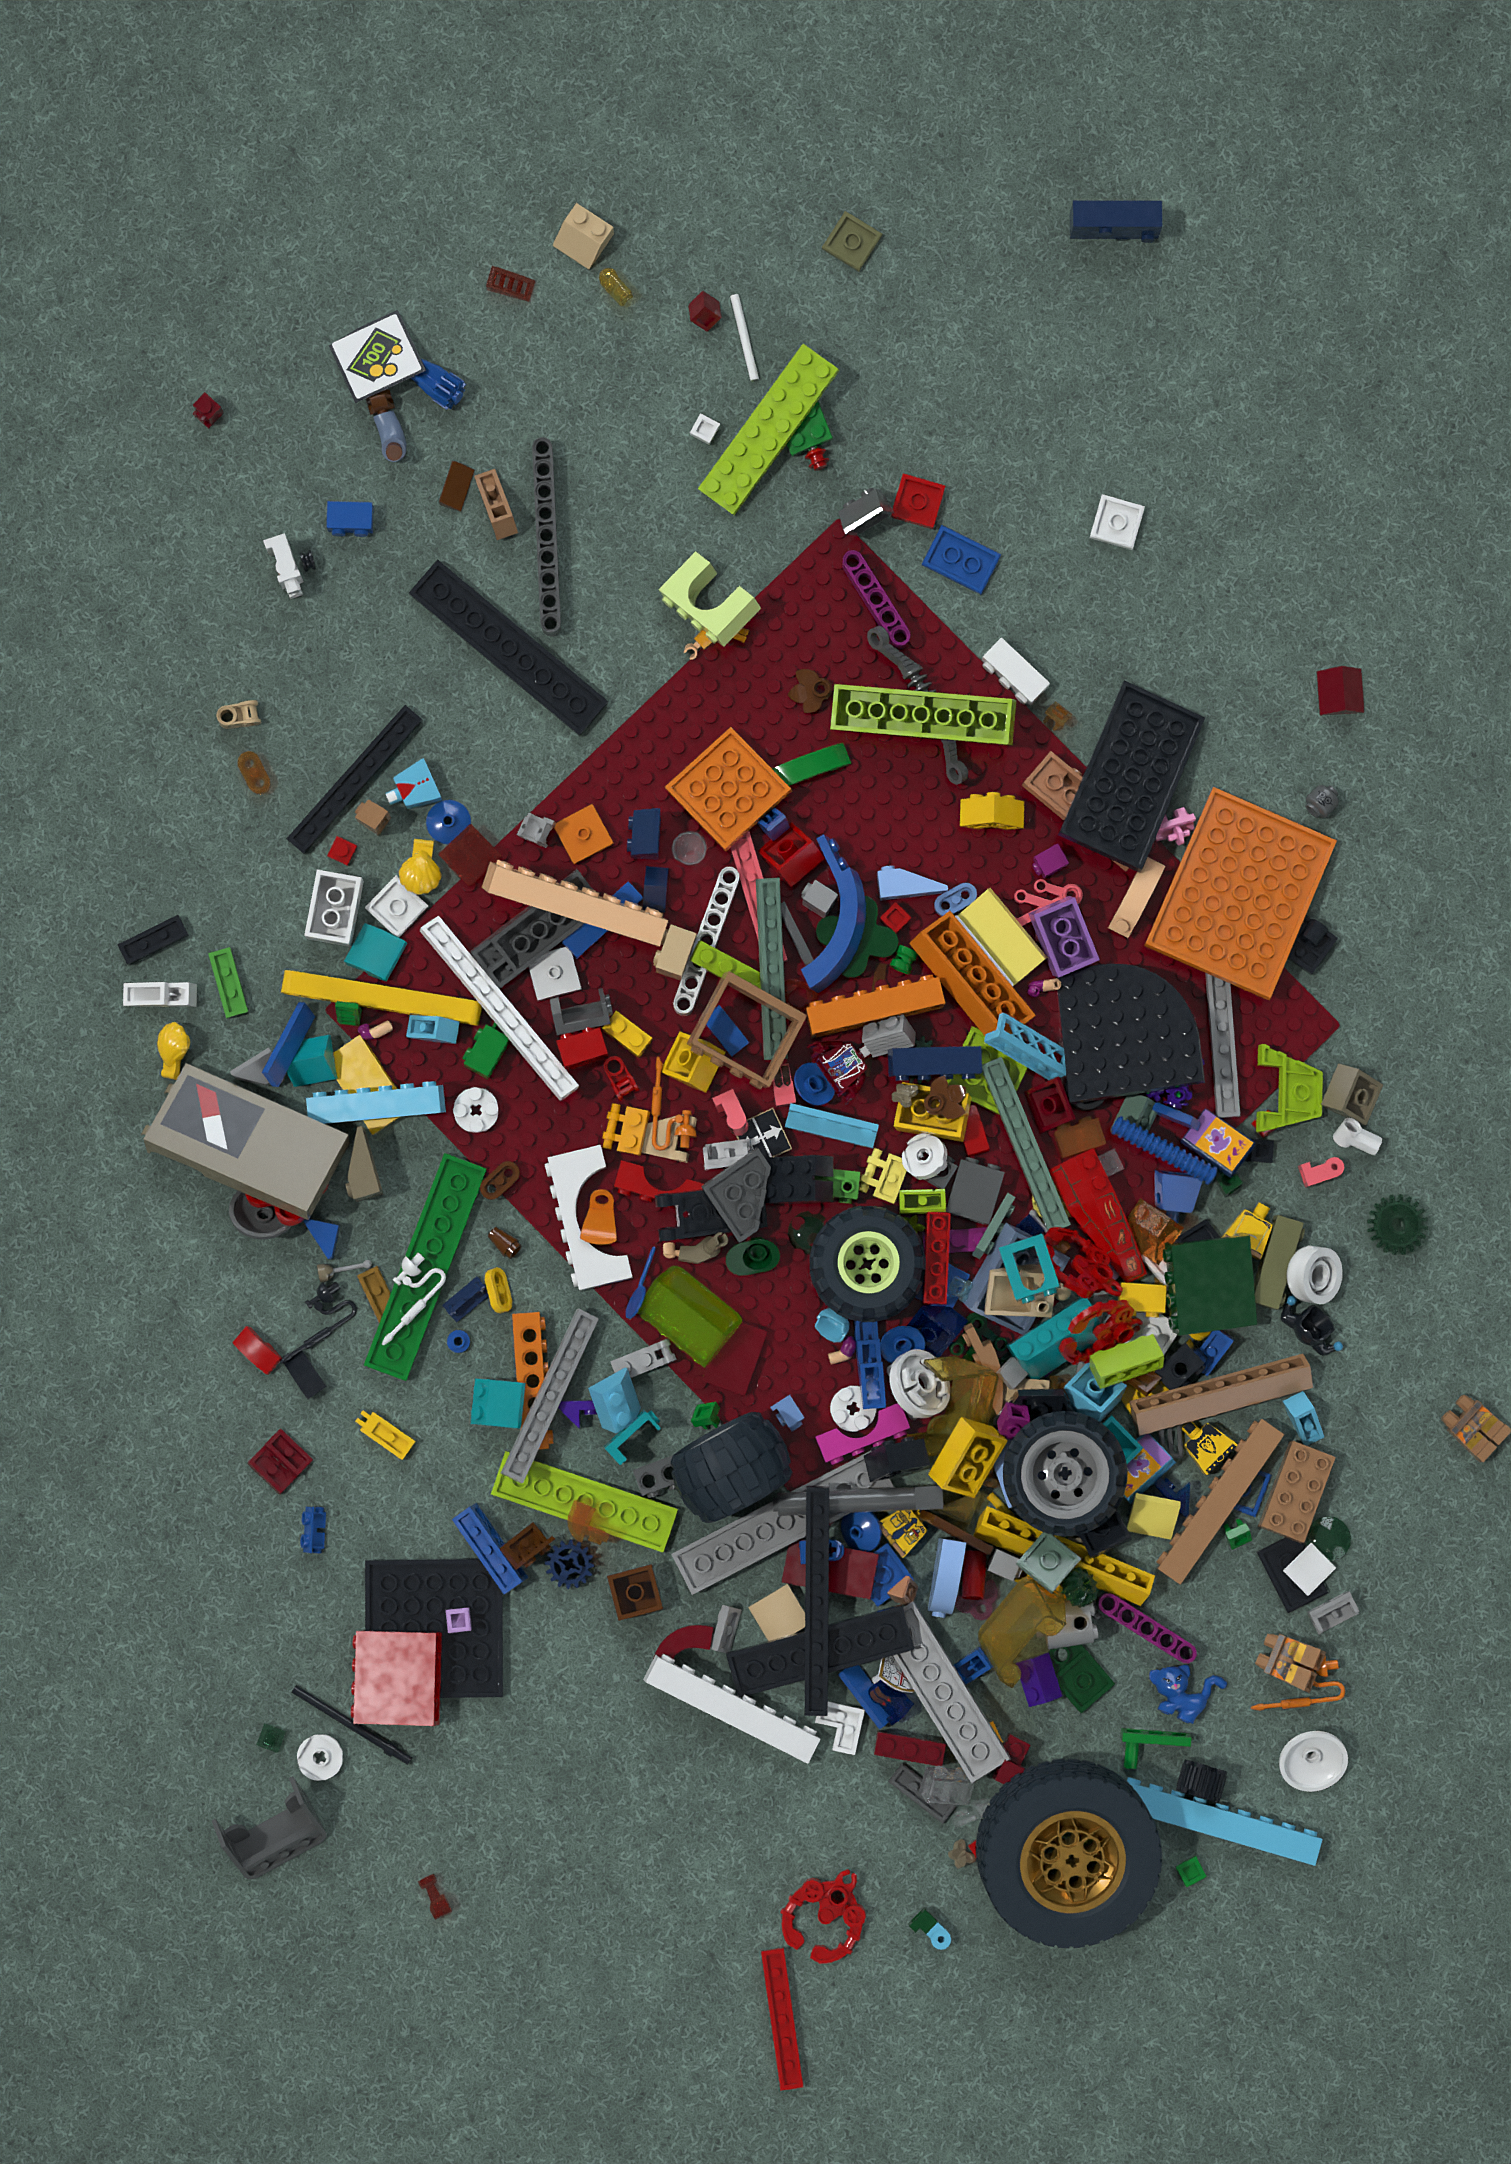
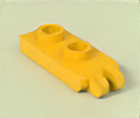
M363 1410L360 1414L367 1418V1421L363 1422L359 1418L355 1420V1422L362 1426L360 1431L403 1460L416 1441L376 1413L372 1412L369 1415Z

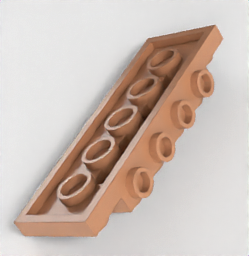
M1050 751L1024 781L1022 786L1064 820L1081 782L1082 774L1077 769L1068 766ZM1115 862L1124 871H1127L1129 869L1128 867L1118 862Z

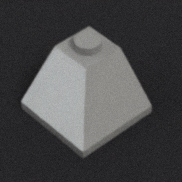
M270 1048L265 1049L231 1070L230 1073L237 1080L270 1086L271 1084L262 1074V1071L273 1051Z

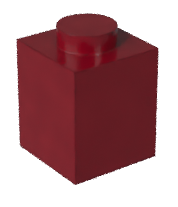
M1008 1733L1003 1743L1011 1757L1010 1761L1021 1765L1031 1745Z

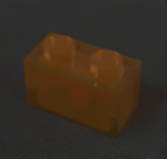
M1091 1116L1079 1119V1124L1071 1126L1070 1123H1066L1057 1127L1058 1131H1055L1053 1135L1061 1159L1106 1144L1098 1118L1092 1119Z

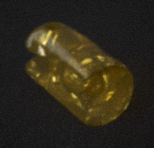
M605 268L600 272V284L620 306H624L629 299L633 298L632 291L620 280L614 269Z

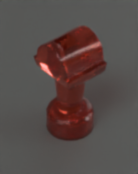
M434 1873L417 1881L421 1889L426 1888L431 1901L430 1912L435 1920L452 1912L445 1894L440 1895L434 1885L437 1882Z

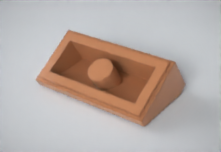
M906 1575L887 1594L895 1602L908 1605L914 1601L918 1585L910 1576Z

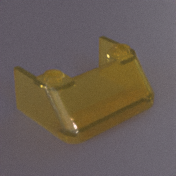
M957 1356L924 1359V1364L942 1382L953 1380L945 1415H938L931 1419L927 1432L907 1434V1437L914 1436L915 1440L924 1438L928 1457L937 1456L941 1453L961 1417L988 1425L999 1380L997 1373L991 1368Z

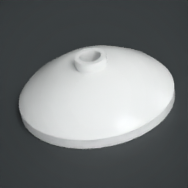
M1323 1731L1305 1732L1294 1737L1285 1745L1279 1758V1768L1284 1780L1298 1790L1310 1792L1323 1790L1335 1784L1345 1773L1348 1764V1755L1344 1744L1336 1736Z

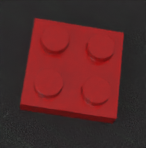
M903 473L893 505L894 513L890 517L933 529L946 486Z

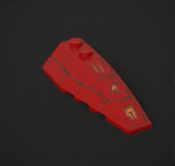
M1094 1148L1049 1169L1052 1181L1067 1212L1071 1217L1075 1218L1083 1232L1087 1233L1093 1240L1094 1245L1108 1254L1110 1265L1123 1281L1130 1283L1146 1275L1147 1272L1129 1223Z

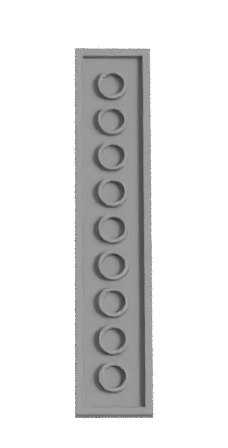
M869 1451L792 1492H806V1486H830V1491L894 1488L890 1479L870 1482L864 1460V1455L871 1452ZM772 1501L671 1555L693 1595L805 1537L806 1515L778 1516V1512H773ZM849 1513L829 1514V1524Z

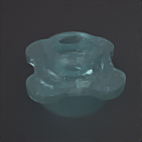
M955 1276L952 1278L947 1295L959 1298L961 1302H965L968 1299L969 1290L973 1288V1284L969 1280L964 1281L959 1276Z

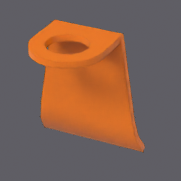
M603 1189L596 1190L590 1196V1207L580 1234V1239L585 1242L610 1244L616 1241L613 1209L614 1197L609 1191ZM598 1195H605L609 1201L605 1204H600L595 1198Z

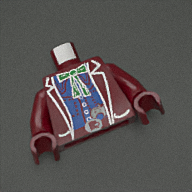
M842 1041L813 1042L807 1046V1049L812 1048L814 1050V1054L811 1057L815 1058L817 1056L814 1060L838 1097L844 1096L847 1099L845 1102L847 1105L861 1091L866 1079L864 1072L868 1069L864 1060L872 1056V1054H870L865 1045L855 1049L850 1042L846 1044Z

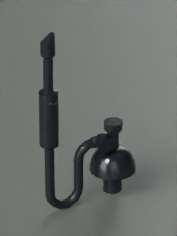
M322 1282L317 1288V1296L310 1301L306 1300L305 1303L309 1309L314 1305V1308L324 1315L332 1314L344 1305H350L352 1313L331 1327H325L305 1340L302 1346L284 1355L280 1361L281 1364L289 1361L294 1355L305 1348L309 1349L331 1335L334 1329L356 1315V1304L350 1300L342 1301L330 1310L323 1309V1305L319 1301L321 1300L324 1303L335 1301L332 1294L341 1289L337 1282L328 1287Z

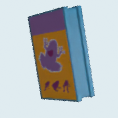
M1144 1434L1136 1438V1441L1143 1449L1127 1464V1485L1124 1497L1130 1504L1134 1501L1136 1493L1142 1494L1176 1463L1151 1434Z

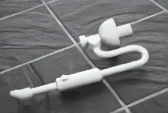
M417 1253L411 1261L405 1256L402 1261L403 1272L397 1278L394 1277L393 1281L398 1285L402 1281L405 1285L417 1288L433 1273H439L441 1281L424 1299H419L401 1318V1323L385 1336L382 1345L389 1343L404 1325H408L426 1306V1302L445 1283L446 1275L439 1268L431 1269L418 1283H412L407 1275L416 1276L422 1272L418 1266L425 1258L420 1253Z

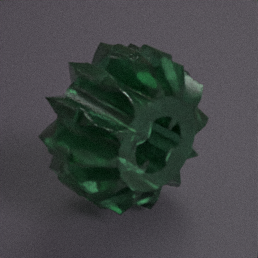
M1074 1568L1060 1584L1063 1588L1061 1593L1065 1594L1066 1601H1070L1072 1607H1085L1097 1598L1096 1594L1099 1590L1095 1585L1098 1582L1093 1580V1574L1089 1575L1087 1569Z

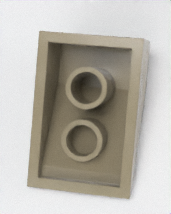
M362 1126L357 1127L348 1172L349 1183L345 1184L348 1196L357 1202L384 1195L367 1134Z

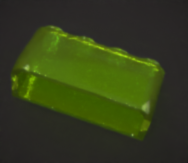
M671 1266L654 1280L637 1312L643 1320L653 1325L662 1335L670 1339L679 1349L686 1352L696 1363L704 1368L710 1364L742 1323L741 1316L679 1266Z

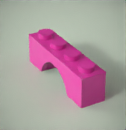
M897 1403L878 1411V1420L875 1428L871 1433L862 1438L847 1437L836 1428L816 1436L815 1439L824 1461H830L831 1465L844 1460L843 1455L851 1452L852 1456L864 1452V1447L869 1444L876 1447L885 1442V1438L891 1435L895 1439L906 1435V1429H909L910 1426L902 1407Z

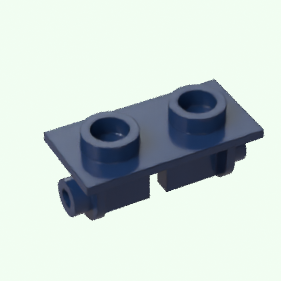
M476 1276L442 1306L457 1323L489 1296L487 1287Z

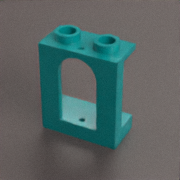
M1043 1234L999 1248L1015 1300L1017 1302L1022 1301V1304L1036 1300L1035 1296L1044 1294V1297L1056 1294V1289L1061 1288ZM1035 1248L1044 1274V1283L1041 1288L1029 1290L1024 1287L1013 1255Z
M643 1409L638 1414L636 1420L627 1428L618 1432L604 1445V1448L619 1465L624 1463L627 1458L618 1447L647 1420L658 1430L661 1429L658 1425L660 1420L651 1410L647 1413Z

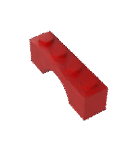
M621 1160L614 1188L618 1189L617 1193L631 1196V1193L640 1195V1200L652 1203L657 1194L702 1189L703 1183L686 1179L677 1189L671 1191L658 1190L646 1180L643 1166ZM675 1205L668 1206L667 1208L674 1209Z

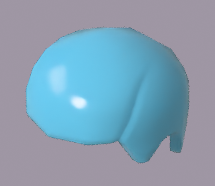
M831 1308L822 1310L817 1316L818 1320L815 1328L823 1337L832 1342H841L849 1331L848 1319L838 1315Z

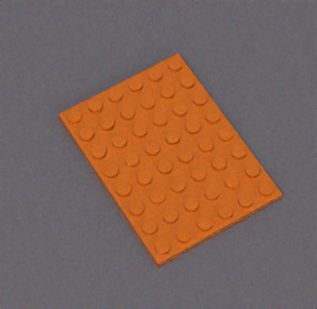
M1213 787L1144 946L1270 1000L1337 840Z

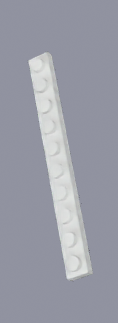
M437 916L422 926L420 932L555 1096L561 1101L577 1090L579 1085L443 920Z

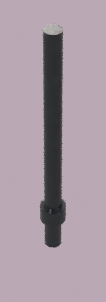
M296 1685L291 1693L384 1750V1754L389 1757L394 1756L406 1765L410 1763L412 1757L398 1749V1745L392 1741L387 1742L362 1725L353 1724L354 1720Z

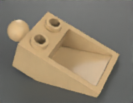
M1027 1264L1017 1266L1024 1287L1029 1290L1041 1288L1042 1283H1044L1041 1265ZM992 1269L989 1271L984 1314L1052 1317L1054 1297L1060 1301L1067 1300L1071 1295V1290L1065 1288L1062 1283H1059L1061 1288L1056 1289V1294L1044 1297V1294L1035 1296L1036 1300L1022 1304V1301L1017 1302L1015 1300L1006 1269Z

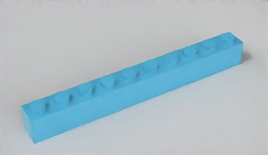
M1131 1777L1127 1779V1782L1142 1798L1153 1819L1314 1866L1316 1865L1322 1843V1838L1317 1837L1318 1832L1305 1828L1304 1832L1296 1831V1826L1282 1822V1825L1279 1826L1273 1824L1274 1819L1260 1816L1259 1819L1251 1817L1250 1812L1238 1809L1237 1813L1228 1811L1229 1806L1216 1803L1214 1807L1207 1805V1800L1194 1796V1799L1190 1800L1184 1798L1185 1793L1172 1790L1170 1794L1163 1792V1787L1150 1783L1149 1787L1140 1785L1141 1781Z

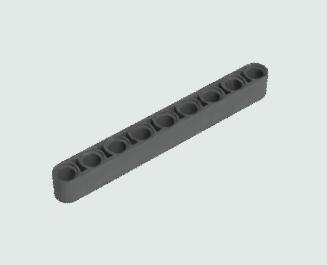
M540 437L532 445L540 623L543 633L552 637L561 631L554 460L552 443L549 439ZM545 445L549 450L545 454H540L537 452V448ZM542 467H547L550 470L545 476L538 474V470ZM542 489H548L551 492L546 498L539 496V492ZM543 511H549L552 513V516L544 520L540 517V514ZM544 533H551L553 538L546 542L541 539V536ZM547 554L554 557V560L548 564L542 561L543 556ZM551 576L555 579V582L549 586L543 583L544 578ZM546 599H554L556 601L555 606L551 608L544 605ZM549 620H554L557 626L550 630L545 627V624Z

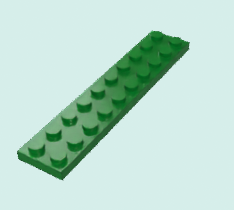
M444 1153L405 1255L410 1261L417 1253H420L425 1258L418 1266L422 1271L419 1275H407L412 1283H418L434 1268L443 1270L447 1277L480 1190V1185L486 1174V1168ZM402 1265L398 1273V1276L403 1272ZM433 1273L417 1288L405 1285L402 1281L400 1285L395 1282L364 1366L407 1382L443 1285L426 1302V1306L408 1325H404L389 1343L382 1345L385 1336L401 1323V1318L418 1300L424 1299L441 1281L439 1273Z

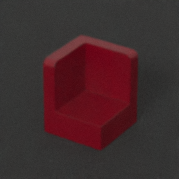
M704 291L688 305L690 321L706 332L722 318L719 301Z

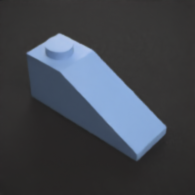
M895 866L881 867V871H877L880 901L943 894L948 891V886L900 868L895 869Z

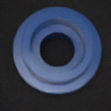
M455 1330L449 1334L447 1345L453 1352L461 1353L468 1349L470 1338L466 1332ZM457 1337H461L463 1340L460 1346H456L454 1343Z

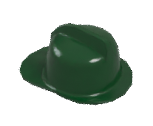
M754 1237L747 1242L734 1245L726 1255L728 1269L733 1274L739 1276L772 1270L780 1260L778 1247L773 1242L762 1237Z

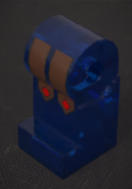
M879 1680L869 1688L871 1700L879 1704L889 1715L886 1719L891 1725L901 1720L914 1705L903 1692L893 1689L882 1680Z

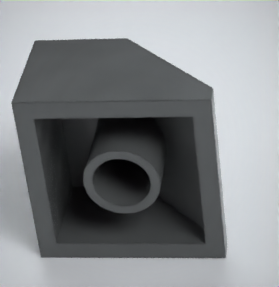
M869 488L861 494L862 497L856 501L854 499L843 505L844 509L839 511V516L845 534L857 536L894 513L882 490Z

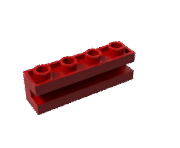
M926 1213L924 1251L926 1270L923 1279L922 1304H947L951 1213Z

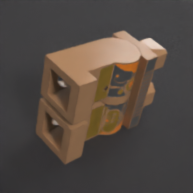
M1461 1395L1455 1402L1463 1410L1460 1416L1457 1417L1451 1410H1448L1441 1417V1420L1448 1427L1447 1431L1477 1461L1484 1462L1497 1448L1495 1445H1500L1510 1434L1511 1428L1502 1423L1478 1400H1472L1466 1395Z
M1267 1634L1264 1645L1273 1648L1270 1657L1260 1653L1255 1664L1262 1668L1265 1673L1310 1693L1317 1674L1295 1664L1297 1662L1319 1671L1326 1652L1281 1634L1279 1636Z

